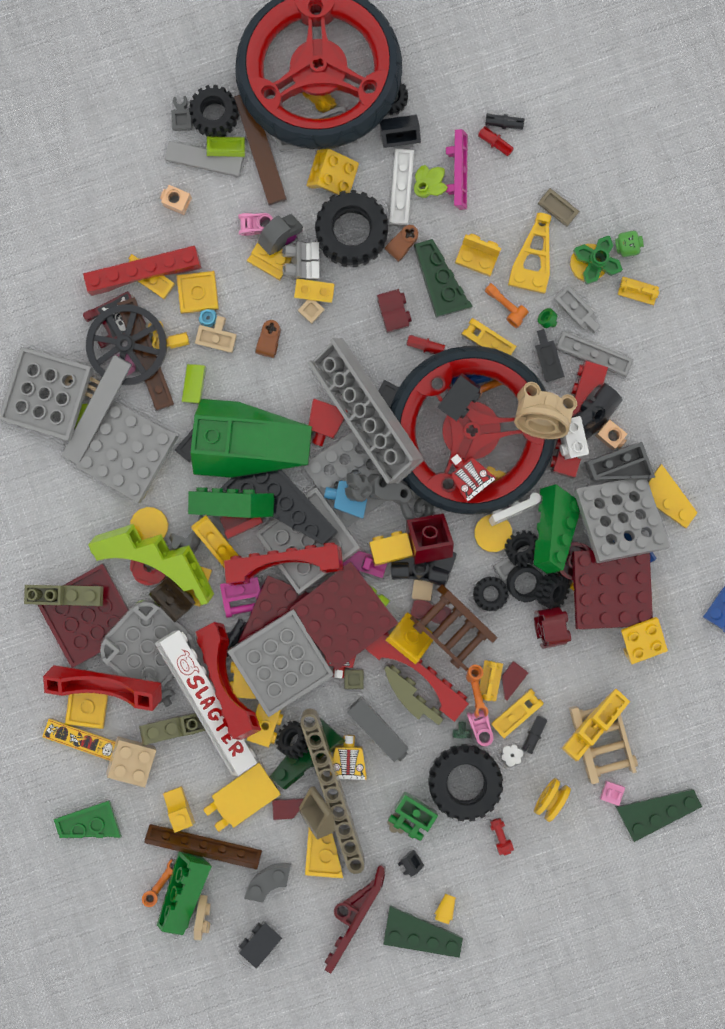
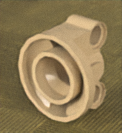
M535 382L526 383L517 394L518 407L514 420L516 427L530 436L541 439H558L566 436L570 429L573 411L577 407L575 397L566 394L560 398L554 393L541 391L539 385Z

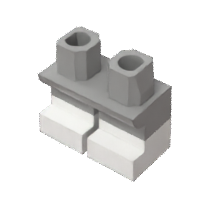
M296 242L293 245H285L282 248L283 257H291V264H283V275L291 276V280L304 279L316 281L319 279V261H317L319 260V242Z

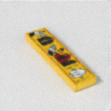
M51 718L48 719L42 736L43 738L109 761L116 742Z

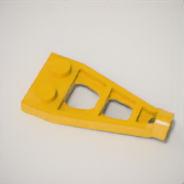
M545 213L536 214L535 223L512 266L508 286L545 294L550 276L549 224L551 215ZM534 236L543 238V249L541 251L530 248ZM533 254L540 257L541 268L539 271L524 268L523 264L528 255Z

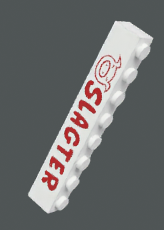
M180 630L173 631L154 644L230 773L239 776L257 763L255 760L256 755L246 745V738L237 740L232 739L229 735L228 724L221 713L222 707L220 701L216 698L214 684L209 682L205 668L199 665L195 651L189 648L186 635L180 632Z

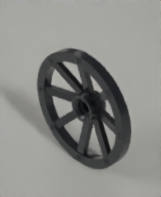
M117 305L103 311L92 322L86 337V353L91 366L103 377L106 371L100 365L120 352L119 357L125 360L126 354H128L141 375L125 378L122 385H136L148 380L160 369L167 352V338L161 323L152 313L136 305ZM122 312H131L125 334H122L112 316ZM137 314L144 316L153 324L131 336ZM106 319L118 337L117 339L96 335L100 325ZM157 331L159 349L136 344V341ZM94 341L115 345L113 349L96 359ZM124 341L128 342V345L126 347L122 346V343ZM134 350L158 356L153 365L146 371L135 355Z

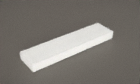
M395 148L389 225H408L414 150Z

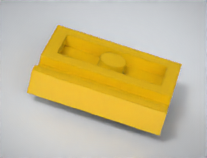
M257 242L247 262L280 281L283 276V264H290L291 257H283L282 250L269 256Z

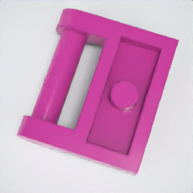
M258 577L251 578L249 584L235 586L226 583L220 584L226 618L233 617L232 615L252 611L255 603L231 607L230 602L252 597L257 599L261 590Z

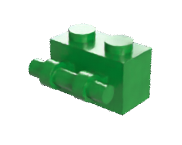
M404 791L394 807L395 812L400 814L397 818L391 814L387 821L394 824L393 827L396 829L400 828L408 833L410 838H416L421 841L424 834L419 832V829L422 828L428 832L437 819L438 813ZM408 819L409 821L414 823V826L411 827L410 825L406 824L404 820Z

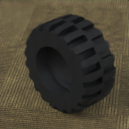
M351 190V193L341 191L338 196L332 195L329 197L330 200L328 202L325 201L322 204V209L318 211L317 220L315 221L317 242H319V248L322 249L326 257L331 258L333 263L337 264L338 262L343 267L353 265L354 268L358 267L359 264H369L371 259L375 260L379 252H382L387 241L388 219L384 213V208L381 204L378 205L377 200L373 196L370 198L365 192L359 194L356 193V190ZM347 213H357L365 217L370 226L367 239L358 245L352 246L339 242L334 234V224L340 216Z
M461 744V746L457 747L455 745L450 747L451 749L441 752V755L434 760V764L429 771V791L438 809L442 813L447 814L448 817L456 818L458 821L463 822L464 820L476 821L475 818L485 817V814L489 811L492 812L495 809V804L499 803L501 799L500 794L503 793V776L496 761L484 749L482 750L474 745L468 746L467 744ZM464 764L472 765L483 776V789L478 796L471 800H459L448 789V776L457 766Z

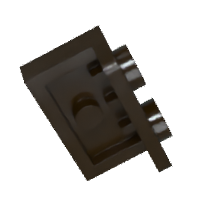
M168 576L149 593L150 597L174 623L195 604L193 596L189 592L183 591Z

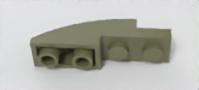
M25 585L24 604L103 606V586Z
M386 665L384 669L391 688L406 709L418 720L425 714L437 725H440L443 721V717L440 716L442 712L434 706L432 708L428 707L425 704L427 701L419 694L416 697L414 696V693L418 690L415 687L416 682L408 676L405 679L399 675L401 671L394 665L390 667Z
M196 713L167 718L139 726L143 745L206 731Z

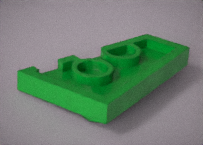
M110 800L54 819L59 838L122 837Z

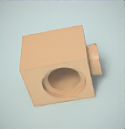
M168 185L167 189L162 191L160 199L164 207L185 215L192 197L190 193ZM173 196L180 197L176 203H171L170 199Z
M608 420L595 435L611 450L620 449L627 441L625 439L627 433L611 420ZM610 431L617 434L616 441H611L608 438Z

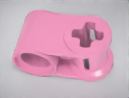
M268 213L239 214L238 218L240 219L241 228L239 235L252 236L261 234L264 229L261 226L264 220L271 221L273 219L272 216Z
M481 710L478 717L480 719L474 720L476 719L474 713H466L477 743L481 746L490 745L493 742V733L488 715L485 717L483 710ZM482 732H488L489 740L481 742L479 735Z

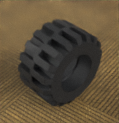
M207 85L205 90H202V88L198 89L199 94L194 93L192 96L193 100H190L189 113L196 130H199L200 134H206V137H211V135L218 137L221 134L222 137H225L226 132L231 133L233 131L232 127L237 125L236 120H238L239 115L235 98L232 97L230 91L226 92L224 87L221 86L219 89L218 85H213V88ZM220 104L225 108V112L219 119L209 120L203 116L207 106Z

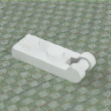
M532 493L527 500L521 503L518 500L509 505V508L505 510L502 508L493 511V515L489 518L491 526L535 508L541 501V496L538 493Z

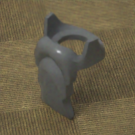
M199 515L198 521L203 518V515ZM193 530L187 539L173 533L169 537L172 548L177 549L189 545L193 553L196 552L201 542V539Z

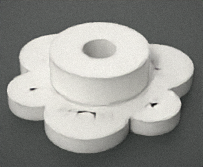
M513 744L511 747H503L504 754L501 758L506 761L509 767H512L515 763H521V757L524 753L522 749Z

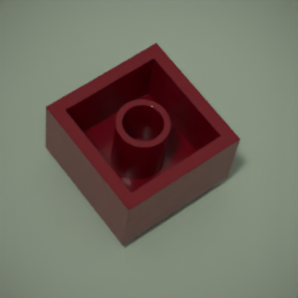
M444 513L406 520V533L408 534L415 564L453 557L454 543Z

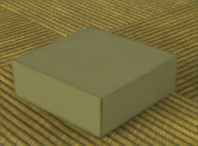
M345 669L344 689H364L363 669Z

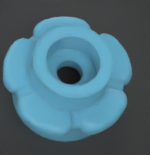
M213 309L202 310L199 322L206 327H212L216 323V312Z

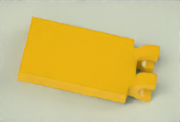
M258 762L212 795L214 801L204 807L203 810L207 816L216 809L218 810L222 819L216 822L214 826L219 832L228 824H231L233 828L281 795V792L260 762Z

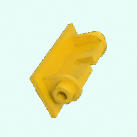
M305 92L302 93L322 113L330 111V109H334L337 106L336 100L330 94L314 96Z
M622 277L617 295L654 305L659 295V287Z
M296 279L294 298L332 303L334 295L333 283Z
M484 660V674L479 685L483 700L496 701L503 663Z

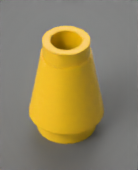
M448 894L444 895L434 913L436 914L435 920L446 924L453 920L456 897Z

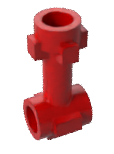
M501 818L491 820V831L495 830L499 843L496 844L499 855L511 854L514 848L511 840H506L502 828L505 826L504 821Z

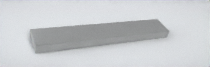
M117 355L113 356L72 434L71 441L68 442L61 456L75 464L81 461L132 366L131 363Z

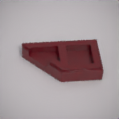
M512 661L501 676L504 699L507 701L529 673L514 661Z
M304 798L272 800L273 820L293 819L299 812V807Z

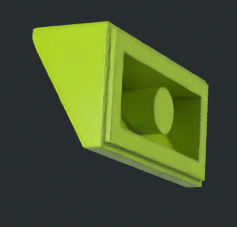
M187 364L182 402L200 403L206 372L205 365Z

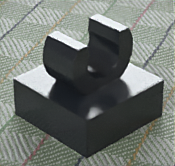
M415 850L408 852L398 863V866L404 865L406 868L403 874H409L411 877L424 867Z

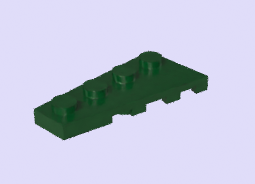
M431 239L414 244V250L435 317L438 318L472 308L471 302L467 300L465 292L454 278L455 275L445 263V259L434 240Z
M320 718L330 751L333 752V748L338 744L341 745L346 740ZM318 735L311 736L314 741L321 739ZM308 748V753L303 752L304 756H298V759L286 756L270 776L282 789L286 790L304 775L306 770L314 767ZM318 753L316 756L321 759L325 754Z
M687 789L615 807L632 840L635 842L701 808L702 805L694 789Z
M392 905L389 906L383 945L460 958L462 936L437 927L408 912H403Z

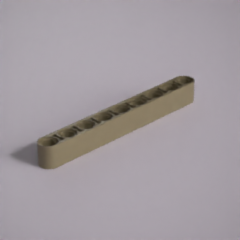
M309 708L304 710L301 715L302 731L326 804L334 815V829L347 869L353 874H359L365 867L364 853L319 714L316 710ZM313 717L315 721L308 723L305 721V718ZM318 735L321 739L314 741L311 739V736ZM318 753H324L326 757L324 759H320L316 755ZM324 771H330L332 775L327 777L324 776L322 773ZM330 789H336L338 792L336 794H330L328 791ZM342 807L344 810L341 812H337L334 810V808ZM345 824L348 825L349 828L341 829L340 826ZM352 842L355 845L353 847L346 846V843ZM353 860H359L360 863H359V864H353L352 861H353Z

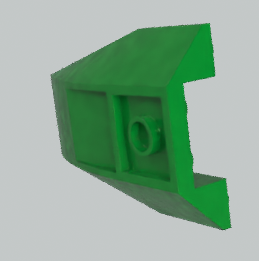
M201 399L194 415L191 443L193 474L234 478L309 465L312 426L238 401Z

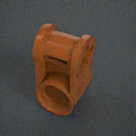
M406 225L387 244L385 250L399 262L417 241L418 229L413 225ZM412 231L414 238H406V232L410 233Z
M267 320L263 324L255 354L275 358L281 328L276 321ZM274 325L277 330L272 331V334H270L267 328H271Z

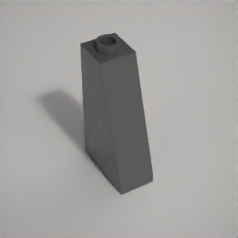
M362 696L347 709V713L394 762L397 759L401 761L407 756L408 746Z

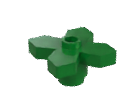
M610 236L598 239L594 250L585 244L573 250L577 261L588 264L582 274L586 285L597 282L601 270L610 276L621 273L623 270L620 261L609 255L614 246Z

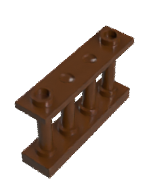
M441 584L437 589L441 594L440 600L420 621L413 615L410 619L415 623L413 627L420 634L424 631L452 658L450 662L457 669L462 667L467 671L469 668L462 663L482 640L488 639L493 643L498 637ZM451 603L454 606L453 612L433 633L428 631L425 626L445 605ZM463 615L466 618L465 624L443 645L438 638L458 617ZM476 627L479 630L476 633L477 636L456 657L450 650L470 629Z

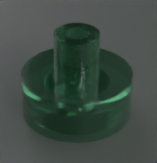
M460 721L458 729H453L452 737L472 738V730L466 729V722Z

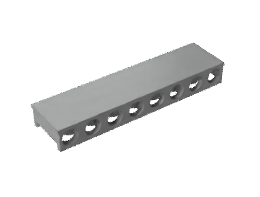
M332 338L330 340L331 343L314 360H310L308 364L386 483L398 484L421 464L424 458L344 339Z

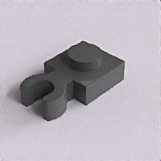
M183 96L184 102L182 104H178L177 98L173 97V104L177 108V110H171L173 131L192 130L189 109H185L188 106L186 96Z

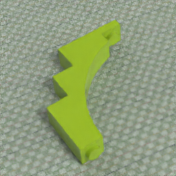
M134 524L96 535L88 544L91 553L97 561L110 558L129 559L144 563L161 571L171 578L183 591L193 589L195 597L201 605L208 604L214 595L189 545L170 551L162 535L142 540Z

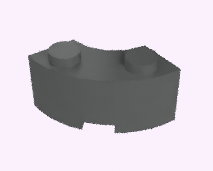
M276 863L257 873L251 880L244 899L263 903L266 895L271 890L278 887H286L291 863Z

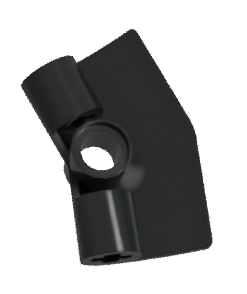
M606 383L594 395L595 401L591 399L586 400L582 404L580 411L572 416V418L581 417L586 440L603 427L623 401L618 392Z
M453 552L452 558L415 564L413 556L391 562L392 580L416 579L439 586L441 584L446 586L457 553ZM417 567H423L425 568V571L423 573H417L415 569Z

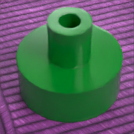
M551 308L543 310L538 316V323L543 328H554L557 325V313Z

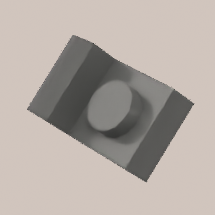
M292 214L283 218L278 215L264 227L258 243L270 256L282 250L287 238L302 232L303 226Z

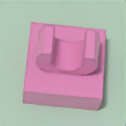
M606 780L600 799L619 806L625 787Z

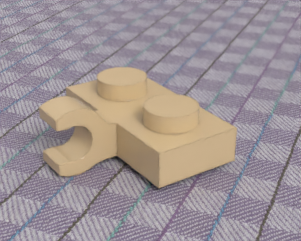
M217 316L214 328L199 325L195 344L233 353L237 334L223 331L226 318Z
M200 895L194 926V940H202L203 933H209L211 924L205 918L206 915H210L211 904L208 903V896Z

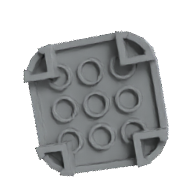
M145 600L133 605L105 635L101 642L100 652L105 664H108L120 676L160 682L163 689V686L173 677V674L154 643L177 630L186 635L188 639L187 644L193 650L194 641L189 631L178 621L174 623L158 604Z

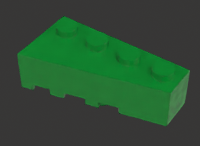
M557 484L540 488L542 503L539 504L538 512H541L540 522L537 523L539 538L535 543L534 565L547 574L564 570L580 515L576 498Z
M196 487V491H188V514L243 518L273 517L274 493H255V490L243 489V492H239V489H227V492H224L223 488H212V491H208V487Z
M178 852L157 922V926L162 932L184 935L185 930L188 928L190 918L212 867L203 857Z

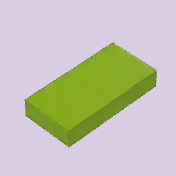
M207 137V156L245 157V137Z

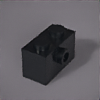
M417 114L383 119L379 123L383 148L421 143Z
M461 373L437 408L455 421L459 417L463 419L470 410L467 408L470 402L475 403L480 397L481 393L479 390L481 387Z
M264 921L261 924L258 922L251 930L253 934L250 938H244L238 946L240 948L239 954L256 969L282 939Z

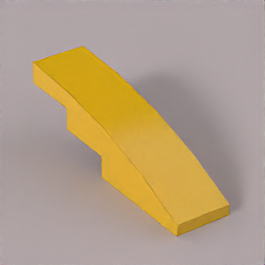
M614 689L586 718L561 749L573 760L579 761L587 749L595 744L602 733L611 727L630 701L620 691Z

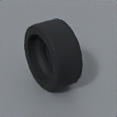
M522 564V567L516 566L508 573L506 585L509 593L518 601L524 603L536 600L538 596L536 591L539 590L537 586L541 585L540 580H544L541 572L534 566L528 565V567H524ZM525 572L533 574L536 578L535 588L527 594L519 593L515 588L517 577Z

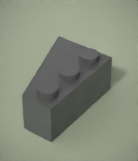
M643 442L634 443L584 462L591 480L655 478Z

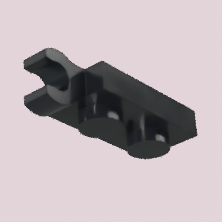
M544 329L537 331L540 344L536 345L535 348L546 383L565 377L554 340L548 342Z

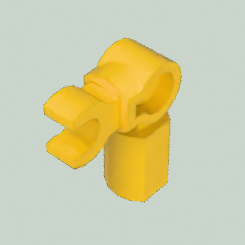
M154 331L152 332V346L159 349L158 333ZM187 332L168 336L167 348L173 349L190 345Z

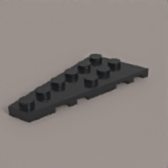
M282 470L234 477L221 487L226 492L227 489H239V492H243V489L255 490V493H274L273 518L321 544L328 543L338 533Z

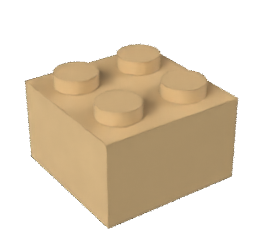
M117 736L106 771L107 778L145 787L156 753L155 746L143 745L142 742Z

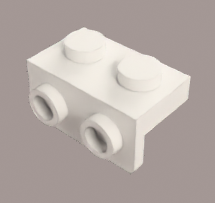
M580 416L571 419L568 434L560 438L562 444L560 445V452L565 460L589 454L582 419Z

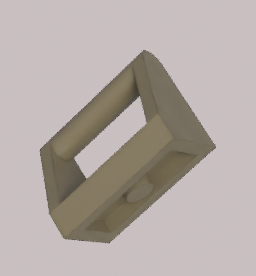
M312 786L299 807V812L318 840L334 832V815L316 787Z

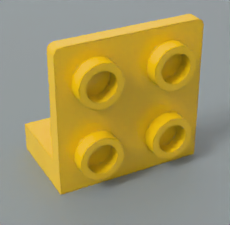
M331 149L317 150L306 186L312 189L323 188L337 195H340L339 192L341 191L350 193L359 163Z
M465 234L455 264L490 277L502 248L498 247V244L493 241L485 242L480 240V237L475 234Z
M657 617L621 630L626 648H623V651L631 664L668 651Z

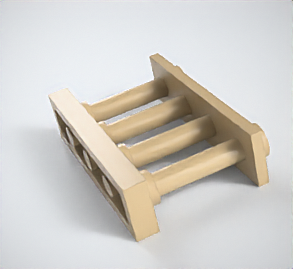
M577 706L569 707L575 731L596 708L583 711L582 709L579 710ZM621 714L616 719V722L607 731L603 732L607 733L618 730L621 741L596 748L589 747L582 756L588 780L591 784L599 783L598 777H601V774L629 767L632 773L637 772L635 767L638 766L636 756H632ZM624 749L625 760L600 767L594 765L593 758H596L597 755Z

